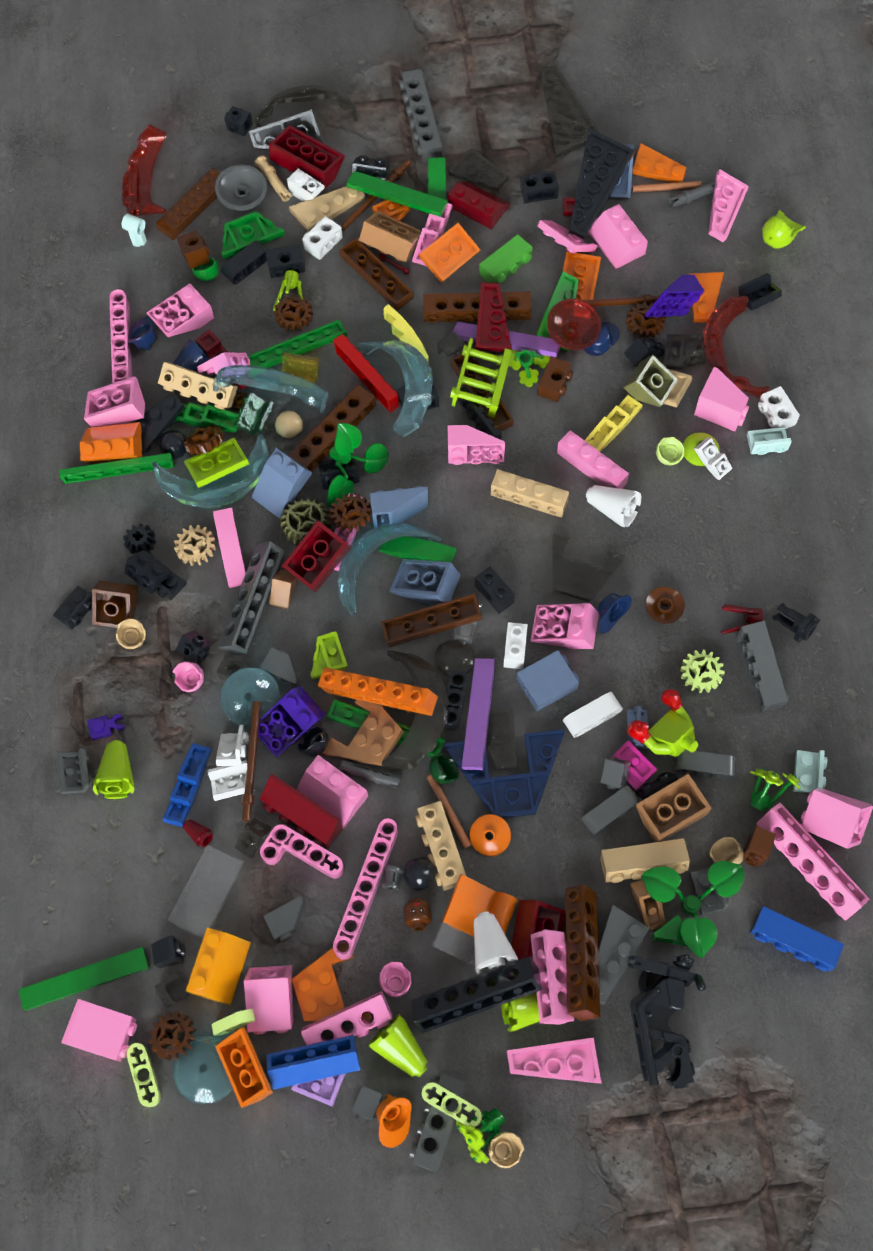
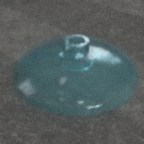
M243 668L234 672L226 679L220 693V702L224 714L233 723L244 725L246 728H251L254 701L261 702L260 718L280 701V690L277 682L269 673L258 668ZM247 693L251 695L249 700H245V694Z
M211 1035L196 1037V1041L190 1042L193 1049L187 1048L185 1050L187 1055L179 1054V1060H175L173 1067L174 1082L179 1092L188 1100L199 1104H210L223 1099L233 1089L215 1047L223 1039ZM206 1064L207 1070L202 1073L200 1067Z

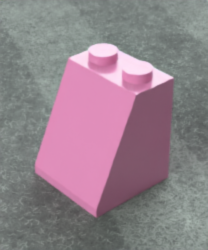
M714 367L699 396L694 415L735 432L738 425L742 426L749 409V406H747L749 398L718 368Z
M822 788L811 791L807 798V803H809L807 810L803 812L800 819L804 829L847 849L861 844L873 805Z
M292 965L249 968L244 979L246 1010L253 1009L255 1021L247 1025V1032L264 1034L267 1031L285 1033L291 1030L293 1025Z
M78 999L61 1043L121 1062L122 1058L127 1056L129 1048L127 1044L130 1036L133 1037L136 1032L137 1019Z

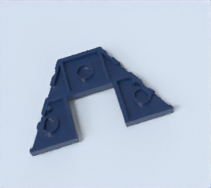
M565 729L524 734L529 773L490 778L486 749L483 770H463L462 760L465 741L444 743V748L491 814L501 818L536 815Z

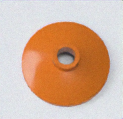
M487 814L479 817L470 829L472 846L476 851L485 856L501 854L506 850L511 840L509 825L503 818L497 815ZM491 832L493 839H487L486 833Z

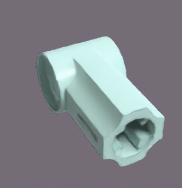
M126 214L122 220V228L128 230L134 246L145 245L147 242L144 233L145 220L131 214Z

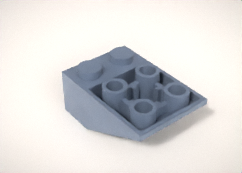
M415 486L409 489L396 488L392 491L378 490L370 493L374 530L395 528L429 506L427 487Z

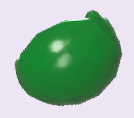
M211 257L209 263L192 268L194 276L204 282L216 278L219 273L217 260Z

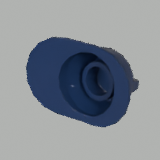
M149 316L138 320L130 329L128 342H132L139 349L151 350L152 343L157 338L153 327L154 321Z
M599 322L592 326L582 338L583 350L592 356L604 354L618 341L620 335L618 328L610 322Z
M611 593L600 602L598 614L602 619L599 624V631L602 634L609 632L617 621L627 613L632 603V598L629 595L620 596Z

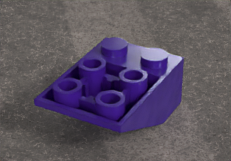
M681 275L664 290L645 316H684L690 311L689 309L694 303L700 299L704 289L695 275Z
M300 685L289 691L259 719L258 737L274 756L278 758L316 726L326 715Z

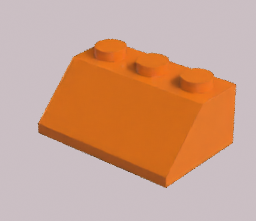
M140 422L87 428L80 441V459L89 465L142 457Z
M245 1027L240 1028L215 1046L241 1108L257 1103L273 1093Z

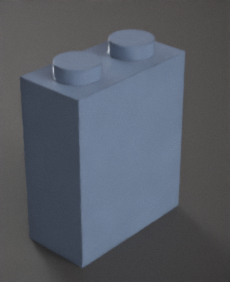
M558 650L517 672L516 680L537 712L578 689L580 680L577 673L570 670L565 655H561Z

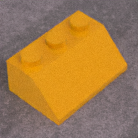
M207 927L186 991L192 995L231 1006L251 942Z

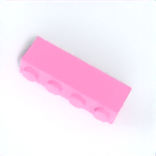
M571 430L558 442L557 454L600 486L622 489L627 484L629 476L627 471Z

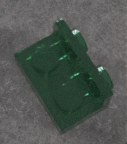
M248 393L234 425L251 436L263 432L266 427L265 421L272 413L273 409L271 407L274 402L272 400L265 402L253 393Z

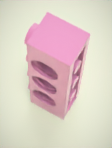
M543 930L531 934L533 961L539 968L543 989L537 992L540 1023L559 1025L574 1021V1017L567 1013V964L564 932Z
M380 991L303 1027L301 1034L306 1045L351 1035H357L358 1038L369 1034V1029L377 1026L379 1029L388 1025L393 1014L383 992ZM370 1011L374 1018L371 1021H366L363 1019L362 1013ZM349 1020L353 1023L354 1028L346 1030L343 1028L342 1022ZM324 1030H331L334 1037L326 1039L323 1037L322 1032Z

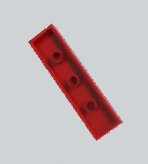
M341 334L333 340L335 353L389 413L399 407L397 391L393 390L388 382L386 383L384 377L377 373L376 368L371 366L370 362L364 358L361 352L357 351L356 346L350 343L348 337Z

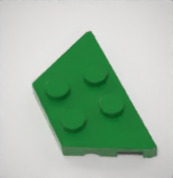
M257 211L224 224L222 258L224 260L238 254L254 241L264 244L285 236L284 229L277 228L273 225L272 221L264 218Z

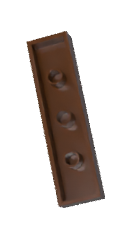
M212 167L156 222L157 229L172 240H175L217 198L215 183L221 172Z
M354 238L339 249L340 257L395 310L398 311L414 299L413 291L357 238Z
M461 354L450 359L451 366L458 378L465 357ZM469 355L467 362L480 366L477 359ZM465 369V377L491 384L486 375ZM462 384L474 395L485 398L492 397V394L489 393L490 391ZM501 398L494 418L487 416L489 408L478 404L477 407L482 406L485 410L487 419L491 418L494 422L495 430L503 431L513 426L514 420Z
M474 593L384 620L381 623L386 643L389 647L476 622L483 618L476 594Z

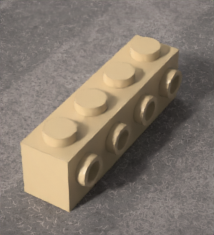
M164 362L158 384L163 385L165 390L174 392V389L178 390L182 396L191 398V395L195 396L197 401L208 404L209 401L215 404L214 407L225 410V407H232L238 387L170 362Z
M497 469L491 484V496L561 518L568 503L569 491Z
M438 801L417 808L418 815L415 816L418 827H423L425 834L421 836L424 846H429L431 854H428V858L437 870V874H435L437 885H442L443 891L454 888L460 874L466 876L442 803Z
M683 838L601 850L600 862L605 882L619 883L626 879H642L641 876L644 872L655 867H669L678 874L688 871L690 859Z

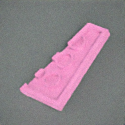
M594 1038L507 1050L510 1074L601 1084Z

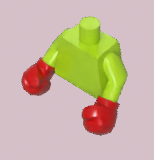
M667 689L662 692L661 701L668 705L671 710L649 731L648 724L640 720L630 722L627 727V733L630 737L641 744L644 743L656 755L677 757L685 749L694 752L698 747V742L695 741L694 725L683 708L680 695L675 689Z

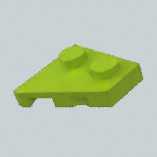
M336 631L317 637L313 668L310 674L312 680L321 677L324 667L340 671L348 669Z

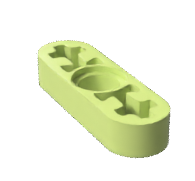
M253 1009L236 1012L212 1023L213 1036L230 1033L254 1022Z
M134 1043L127 1050V1059L138 1098L143 1106L154 1107L159 1103L161 1094L150 1055L145 1045ZM138 1048V1050H143V1053L140 1054L141 1062L146 1061L147 1064H141L135 1068V1064H139V1061L132 1054ZM146 1068L150 1074L149 1078L141 1082L138 1079V1073L141 1069ZM152 1082L153 1085L148 1087L151 1093H155V1096L150 1103L149 1100H145V1097L148 1095L147 1089H141V1086L149 1085Z
M428 1083L423 1087L422 1097L428 1104L467 1127L469 1125L477 1127L481 1123L482 1113L476 1106L436 1083ZM434 1087L437 1088L436 1093L442 1097L443 1092L447 1093L442 1100L441 1106L437 1105L440 1100L435 1097L431 1100L428 1099V1089L433 1090ZM450 1098L458 1101V1108L454 1112H449L446 1109V1102ZM463 1104L467 1105L464 1108L467 1112L476 1111L475 1116L478 1117L476 1121L472 1120L468 1123V1117L462 1113L461 1118L457 1117L462 1110Z

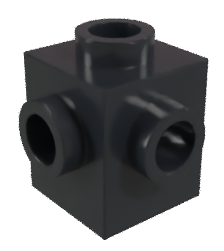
M232 106L229 112L225 114L224 121L227 130L246 136L252 126L250 112Z
M193 630L182 635L176 651L184 656L187 661L196 663L204 661L208 657V651L212 644L203 635Z

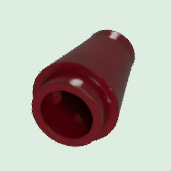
M188 819L184 823L183 829L197 846L206 847L212 841L213 834L211 829L192 819Z

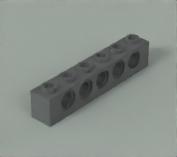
M417 69L401 72L402 80H399L401 91L404 90L403 100L404 103H407V116H411V119H409L410 127L415 131L413 132L414 142L418 143L416 145L418 156L421 155L422 162L428 161V158H442V144L422 71Z
M270 541L259 543L255 547L218 646L233 656L247 654L272 586V579L276 575L284 553L282 548Z

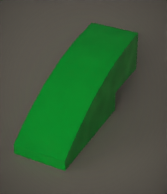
M428 158L429 195L446 200L445 158Z

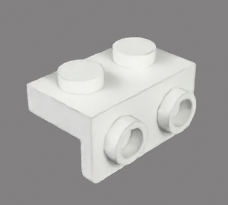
M247 760L242 761L241 766H221L208 770L215 801L244 794Z

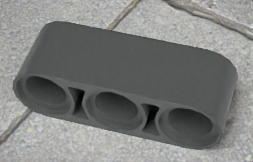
M684 750L676 757L675 772L684 775L689 774L692 776L732 780L735 779L736 757L725 754Z
M626 785L588 812L581 820L592 835L596 836L635 808L636 804L641 801L632 789Z

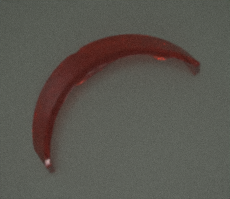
M151 124L138 137V146L128 159L127 164H129V168L123 177V206L127 207L126 211L134 216L166 213L165 208L152 202L150 187L154 165L167 137V133Z
M748 296L732 297L725 300L720 307L712 312L708 319L703 335L705 354L712 368H718L741 391L760 399L761 394L770 391L769 386H753L746 377L732 375L728 370L722 344L723 336L729 324L745 311L748 303Z

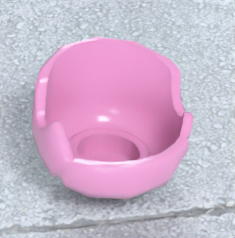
M189 661L181 662L173 670V673H175L174 682L182 691H196L204 681L203 670L196 663Z
M389 962L383 967L379 975V984L382 991L390 997L403 996L408 992L412 984L411 973L403 966V963Z

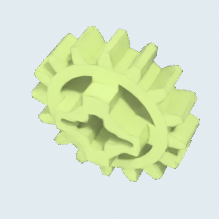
M695 650L693 656L689 653L686 657L687 660H683V666L680 668V672L683 673L681 679L687 680L685 686L692 685L691 691L698 688L699 693H702L703 689L709 693L711 687L716 689L718 687L717 683L721 684L723 680L721 677L725 673L721 669L724 665L723 663H717L719 657L713 658V652L706 655L705 650L701 654ZM705 667V672L702 673L701 676H699L701 669Z

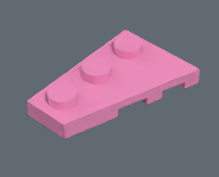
M540 220L538 227L543 230L545 235L552 236L556 243L566 246L567 250L571 253L596 251L598 245L594 243L587 244L583 242L584 239L574 234H568V229L552 220Z

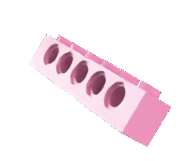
M781 803L773 807L756 823L760 828L777 834L774 841L775 847L782 851L790 863L803 874L805 880L814 886L820 896L845 921L870 900Z

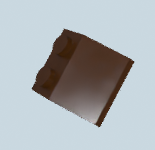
M100 580L92 588V625L118 628L120 622L128 618L134 619L137 607L138 586Z

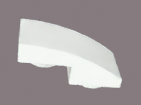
M707 437L694 448L701 461L717 480H720L732 469L724 453L719 452L712 438Z

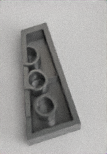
M765 621L742 626L735 639V643L760 712L763 713L784 707L788 702L789 695L782 682V676Z
M614 905L610 908L598 948L600 1004L602 1005L607 1001L625 971L627 963L630 962L631 959L628 957L635 954L649 930V927Z

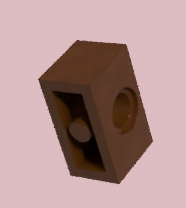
M196 230L176 237L190 269L210 262L208 255H210L209 248L205 244L203 236H199Z
M551 356L538 385L537 395L558 402L560 396L565 395L567 389L566 382L571 381L573 371H571L572 363Z
M756 826L748 836L743 850V860H745V863L753 867L761 866L769 858L777 834Z

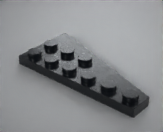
M590 128L588 129L570 225V233L584 240L635 150Z

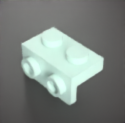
M785 427L747 432L751 454L781 453L788 450L791 444V438H787Z

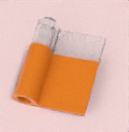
M460 874L432 946L474 966V971H476L474 919L481 912L494 914L504 934H506L518 899L507 893L496 892Z

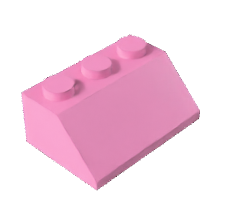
M620 204L604 211L595 221L589 232L615 269L646 253L648 241Z
M136 376L89 391L84 420L91 427L125 424L144 418L145 401Z
M319 755L307 768L296 789L337 817L343 829L368 798L366 789Z

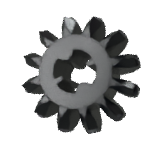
M140 523L138 527L132 524V530L126 529L127 535L123 536L124 546L126 549H129L131 554L145 550L147 553L148 549L154 550L153 544H156V538H154L155 532L151 530L150 526L146 525L144 527Z

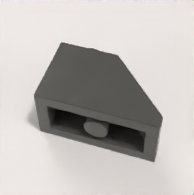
M271 647L260 666L262 674L292 688L298 687L299 685L288 653L281 648L274 649Z
M302 896L263 916L276 942L280 940L285 942L292 938V934L296 932L305 905Z

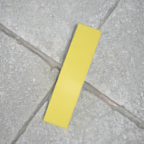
M388 304L383 308L384 319L392 325V334L400 339V348L427 369L429 367V359L422 342L406 320Z
M627 395L620 405L615 406L607 417L604 416L585 441L601 452L642 409L643 405Z

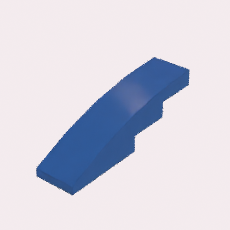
M192 743L177 775L178 781L171 793V801L163 816V822L183 827L201 784L212 751L211 748Z

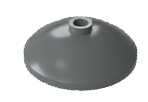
M234 165L220 173L215 183V192L218 200L227 208L244 211L258 206L264 200L267 193V183L264 175L258 169L248 165Z

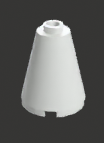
M594 485L586 493L589 504L624 528L625 526H630L638 513L635 511L636 505L640 506L641 493L633 490Z
M489 912L477 914V918L474 919L476 973L480 975L518 961V957L495 915L489 914Z

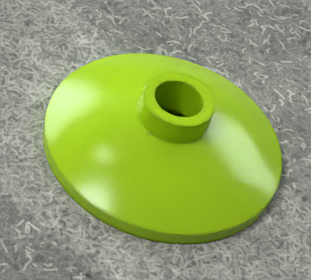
M701 432L689 435L683 442L685 459L693 465L705 466L694 448L709 437L713 439L720 452L716 439L709 434Z

